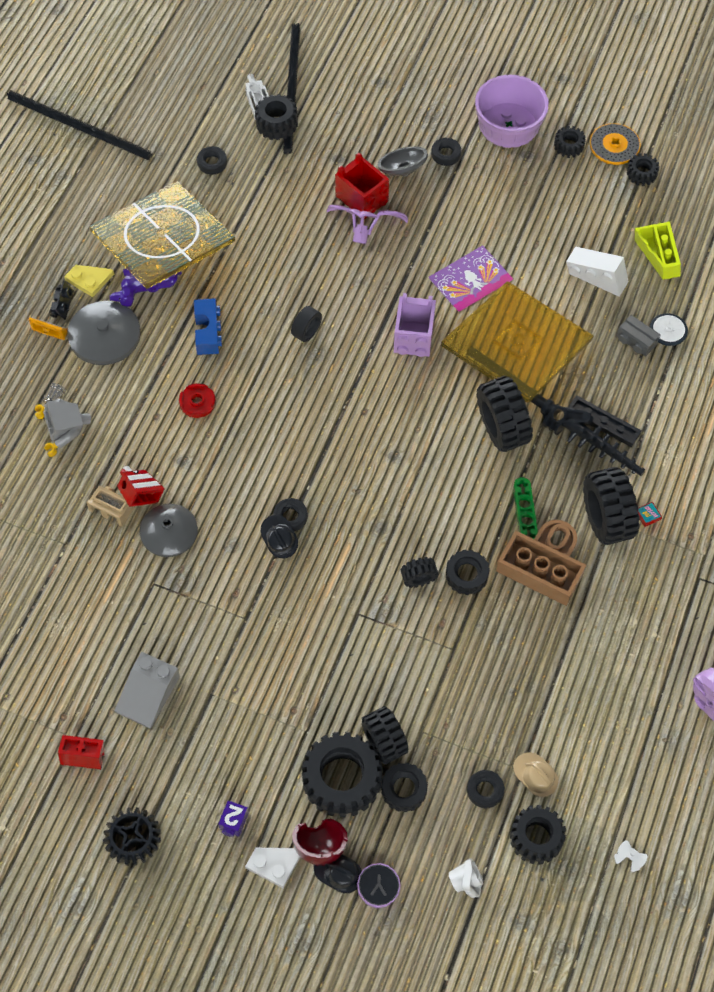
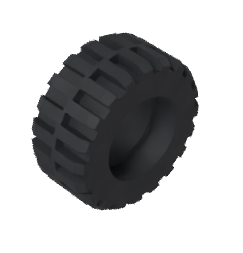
M502 376L480 384L476 394L482 421L494 446L499 451L507 452L529 444L533 438L532 422L522 393L513 379Z
M618 467L590 472L584 478L583 493L588 520L596 538L605 545L633 539L639 532L640 517L636 496L628 476Z
M334 732L332 737L328 738L325 735L321 737L320 743L315 741L311 745L312 750L307 751L305 761L302 764L303 788L311 804L315 803L316 809L321 812L323 810L327 811L329 816H334V813L339 814L340 818L346 817L348 813L355 816L358 815L359 810L365 811L368 809L369 803H374L382 782V762L379 760L377 750L372 749V744L368 740L363 742V737L360 735L351 737V732H345L344 735ZM348 759L355 762L361 768L362 779L352 789L345 791L335 790L327 786L323 781L322 772L324 767L333 760Z

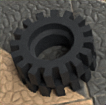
M566 126V129L561 127V130L559 129L555 135L554 149L555 151L557 150L558 154L562 153V157L567 155V158H570V155H572L574 158L576 154L579 156L583 152L586 136L583 131L580 132V128L576 130L575 126H572V128ZM565 140H572V141H574L575 143H574V144H568V143H566V142H564V141H565Z
M641 153L638 154V157L634 155L628 164V179H632V183L636 181V185L642 183V186H645V183L647 185H650L651 182L654 183L660 167L657 159H652V155L648 157L646 153H644V156ZM643 167V168L648 169L649 171H648V172H642V171L638 170L637 168Z
M421 557L418 560L413 559L412 562H407L400 569L406 587L409 586V588L413 586L418 588L420 585L422 587L424 584L428 585L430 581L434 582L439 575L435 561L431 557H424L423 559Z

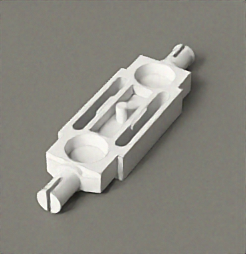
M249 74L247 76L249 83L245 84L246 96L256 120L255 109L250 97L253 98L256 107L260 100H263L265 96L269 97L262 81H256L254 74H251V76Z

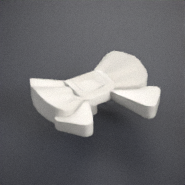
M627 840L620 845L617 854L614 855L616 864H619L626 857L632 860L631 872L639 871L647 860V854L639 853L634 848H631Z

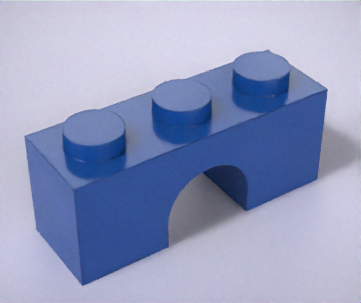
M216 298L194 300L196 325L207 326L204 329L195 330L197 355L219 354V346H222L221 335L218 336V331H221V320H217V316H221L220 305L216 306Z

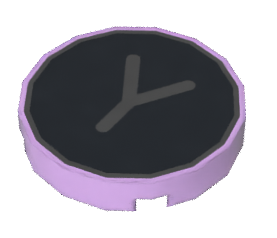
M381 863L371 864L364 868L359 875L357 882L358 894L370 907H387L399 895V877L395 870L388 865Z

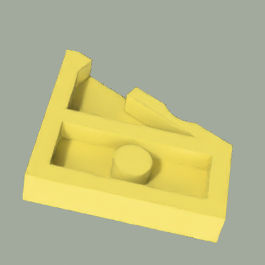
M75 265L64 278L71 285L94 297L113 277L114 271L106 268Z

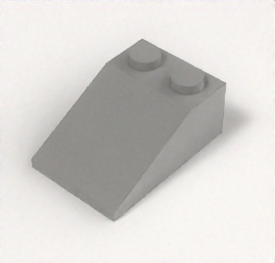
M141 652L131 669L115 708V713L151 729L180 678L178 668Z

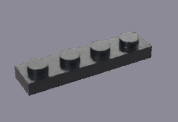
M577 395L568 407L589 412L594 418L593 422L589 425L595 428L601 426L602 432L609 434L631 448L641 434L642 430Z

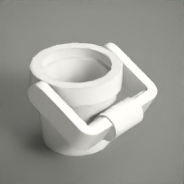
M468 859L465 863L451 870L449 877L457 892L465 891L471 898H479L483 877L473 859Z

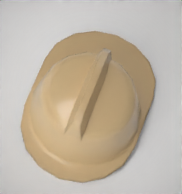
M528 752L516 758L513 766L514 774L531 793L539 797H548L555 792L558 786V776L552 766L541 756Z

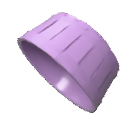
M501 75L484 83L479 88L475 98L479 128L484 137L491 143L493 142L495 145L506 148L519 147L530 142L537 135L548 111L549 102L545 91L536 82L519 75ZM512 121L513 127H506L505 122Z

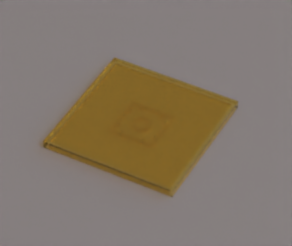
M507 281L441 341V346L491 380L502 376L512 378L521 391L525 402L529 403L593 340L594 335Z

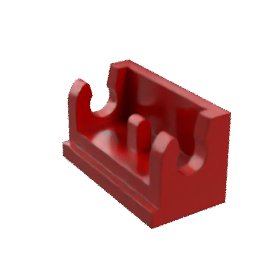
M62 735L58 749L60 765L101 770L102 756L105 755L104 740Z

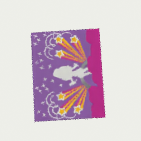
M483 245L428 277L458 312L513 280Z

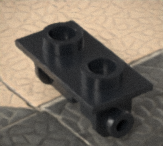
M63 280L62 285L60 284L56 287L53 300L57 302H52L49 310L51 317L57 318V316H61L64 320L67 318L74 292L65 280Z

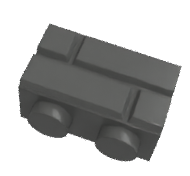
M630 315L618 328L616 337H618L621 343L630 345L636 353L647 356L658 344L661 334L633 315Z

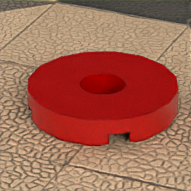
M200 383L188 385L186 389L181 391L178 399L182 412L193 418L205 417L210 414L216 404L214 391L208 388L207 385ZM197 397L202 399V401L199 403H194L192 401L194 398Z

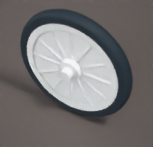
M660 314L650 324V328L661 334L658 343L665 346L678 345L688 335V327L685 321L674 314Z

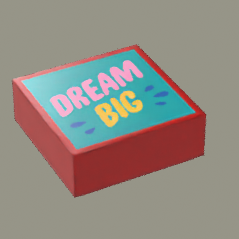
M653 502L638 508L640 521L644 527L662 519L660 512Z

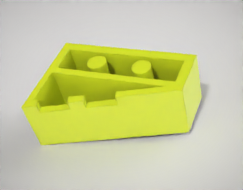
M670 222L635 228V242L662 280L680 277L681 263Z

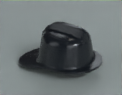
M271 515L263 521L260 532L269 551L277 558L285 559L291 557L298 548V538L289 521L281 515Z
M342 854L339 859L327 865H313L316 878L323 884L341 893H352L357 890V882L362 870L354 860Z

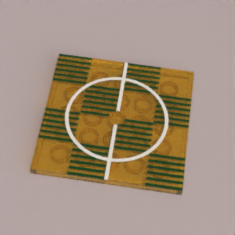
M178 181L89 226L90 231L146 289L236 241L235 236Z

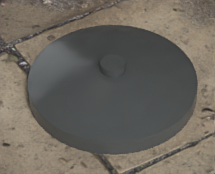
M99 301L83 307L72 317L67 330L68 341L74 354L81 360L94 365H110L124 360L136 349L141 335L139 321L134 312L127 306H122L121 303L114 301Z

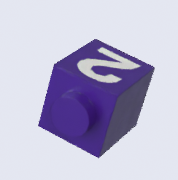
M227 801L218 823L219 829L222 830L221 833L229 837L234 835L240 837L249 814L248 807Z

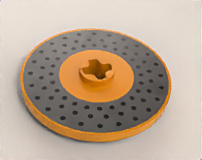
M610 123L602 125L592 133L590 138L592 153L596 158L607 164L622 165L629 163L630 159L634 155H638L641 144L638 135L631 128L622 124Z

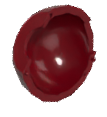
M331 818L322 820V823L314 828L308 827L306 823L298 824L292 833L294 849L304 861L317 866L327 865L339 859L348 841L347 831L343 825Z

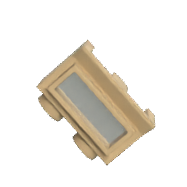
M98 486L92 497L86 502L90 512L93 513L96 508L100 510L101 515L106 519L111 515L117 518L118 524L121 527L134 510V507H129L123 495L116 494L109 486H105V488Z

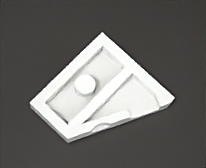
M256 847L245 868L284 888L300 856L294 848Z

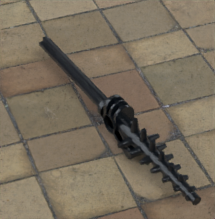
M474 348L468 349L466 357L494 377L507 376L513 379L522 396L541 409L540 411L544 417L542 425L545 428L549 427V431L554 430V434L559 435L564 428H567L571 431L567 439L569 443L576 436L581 437L577 445L579 448L588 442L591 444L588 452L592 453L598 448L601 450L600 458L607 454L611 457L609 462L612 464L618 461L621 463L620 467L622 469L627 467L632 470L633 474L636 473L639 476H643L645 469L638 466L635 459H629L626 456L627 451L621 453L617 450L619 446L617 442L613 446L608 443L609 434L604 438L599 436L602 429L601 426H598L594 431L585 426L591 424L594 419L589 412L554 404L555 402L552 399H545ZM564 412L563 418L557 420L558 413Z

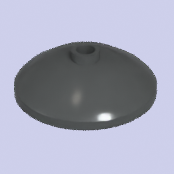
M422 147L400 148L384 155L378 161V168L387 175L408 176L426 162L428 153Z
M163 504L151 509L144 516L140 524V538L143 545L148 551L161 557H174L186 552L194 544L198 534L197 521L194 515L187 508L177 504ZM167 522L171 523L169 526L164 525Z

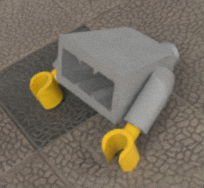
M56 399L47 401L44 407L40 404L35 406L36 417L38 419L45 417L51 441L55 442L54 444L46 443L44 446L46 451L52 448L47 453L49 457L57 454V448H62L80 435L84 424L91 423L90 414H80L76 403Z

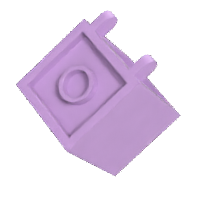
M403 293V296H400L394 333V353L430 357L436 300H432L433 296H429V299L407 297V293Z

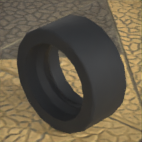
M311 306L304 307L292 324L291 334L302 342L309 341L321 324L322 314Z

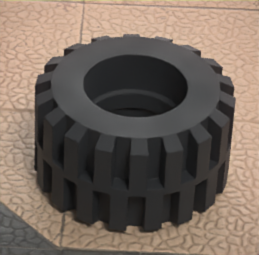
M272 94L270 97L266 96L258 102V105L255 107L256 127L259 133L263 134V137H269V140H280L281 138L286 139L287 136H292L293 132H296L298 127L297 107L291 98L287 99V96H281V94H277V96Z
M383 706L362 717V727L366 738L372 744V749L377 750L379 760L386 765L409 752L405 734L397 718L389 708Z
M537 805L536 808L528 806L527 810H521L511 828L510 839H512V848L515 847L517 856L519 854L522 855V860L529 859L530 864H534L535 861H538V864H543L544 861H547V863L552 861L553 857L556 858L561 851L566 839V827L562 826L563 819H558V813L556 811L551 813L550 807L547 806L545 809H541L542 805ZM532 825L542 826L549 833V842L541 845L531 842L526 835V828Z

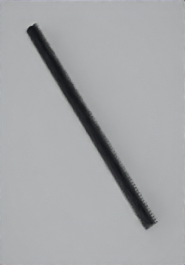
M293 23L291 28L287 99L291 98L293 102L296 101L300 41L299 23ZM293 135L287 136L284 139V154L292 153Z
M10 90L6 94L8 100L141 158L149 160L153 155L150 150L144 149V147L135 145L121 137H115L114 134L99 130L98 127L50 108L45 104L43 105L38 101L36 102L31 98L29 99L24 95L22 96V94L15 93V91Z

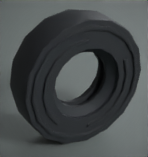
M445 137L434 142L431 155L437 164L450 166L459 161L462 149L456 140ZM449 148L453 153L451 155H443L440 153V150Z
M206 147L198 153L197 165L203 173L216 175L226 168L227 155L219 147ZM209 157H216L218 158V162L215 164H208L206 163V159Z
M294 498L280 501L276 505L273 515L283 516L286 510L293 509L297 511L298 517L293 521H289L294 532L302 529L308 519V512L304 503Z
M478 771L468 781V797L473 804L480 808H492L499 804L504 796L505 787L503 780L493 771ZM482 782H489L494 788L493 794L488 797L480 795L477 789L478 785Z

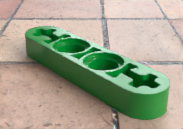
M520 477L515 480L513 486L518 529L520 533L526 536L527 531L530 530V537L535 539L538 534L532 487L527 478ZM519 484H523V487H525L524 494L522 495L521 487H519ZM526 500L530 506L526 508L521 507L519 502ZM528 517L532 520V523L526 525L522 522V518Z

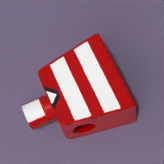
M129 466L121 469L120 474L122 477L118 483V489L129 507L159 502L165 488L146 470L132 471Z

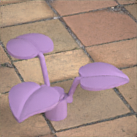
M329 205L327 208V212L344 210L352 214L353 242L361 244L367 243V237L371 235V231L381 215L395 216L406 223L408 222V217L397 211L379 210L376 215L368 211H360L341 205ZM356 215L361 218L360 224H357V226ZM364 216L375 218L369 230H367L368 226L363 225Z

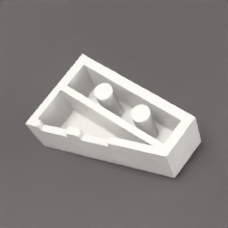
M575 247L566 261L569 274L620 297L628 283L624 257Z

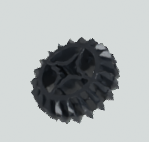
M129 807L126 814L119 810L120 817L117 818L115 815H112L114 822H107L106 825L109 829L103 832L107 836L103 839V842L108 844L105 850L111 852L110 857L112 859L117 857L116 861L119 864L124 860L125 865L129 866L132 860L134 866H137L138 859L145 863L146 855L150 858L153 857L151 850L158 851V846L154 843H161V838L158 837L161 834V830L157 828L159 823L154 821L155 817L153 814L148 816L147 810H143L140 814L138 807L135 808L134 813H132ZM134 822V823H133L131 826H129V827H124V826H123V825H125L126 823ZM143 824L149 828L148 840L141 835ZM117 833L124 838L121 849L116 846ZM133 833H135L137 838L129 840L128 836L130 834L133 836ZM135 846L142 847L139 850L130 852L132 848Z

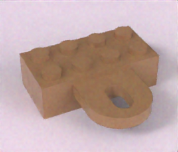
M551 520L540 528L535 539L515 530L498 560L496 572L567 606L584 574L586 564L570 557L577 543L575 529L565 521ZM556 531H562L565 534L560 545H553L550 541Z

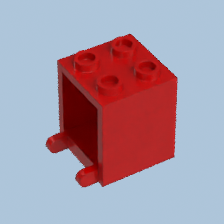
M358 152L352 162L345 167H338V172L335 174V196L351 209L375 213L377 209L385 206L389 201V178L364 159L362 154Z

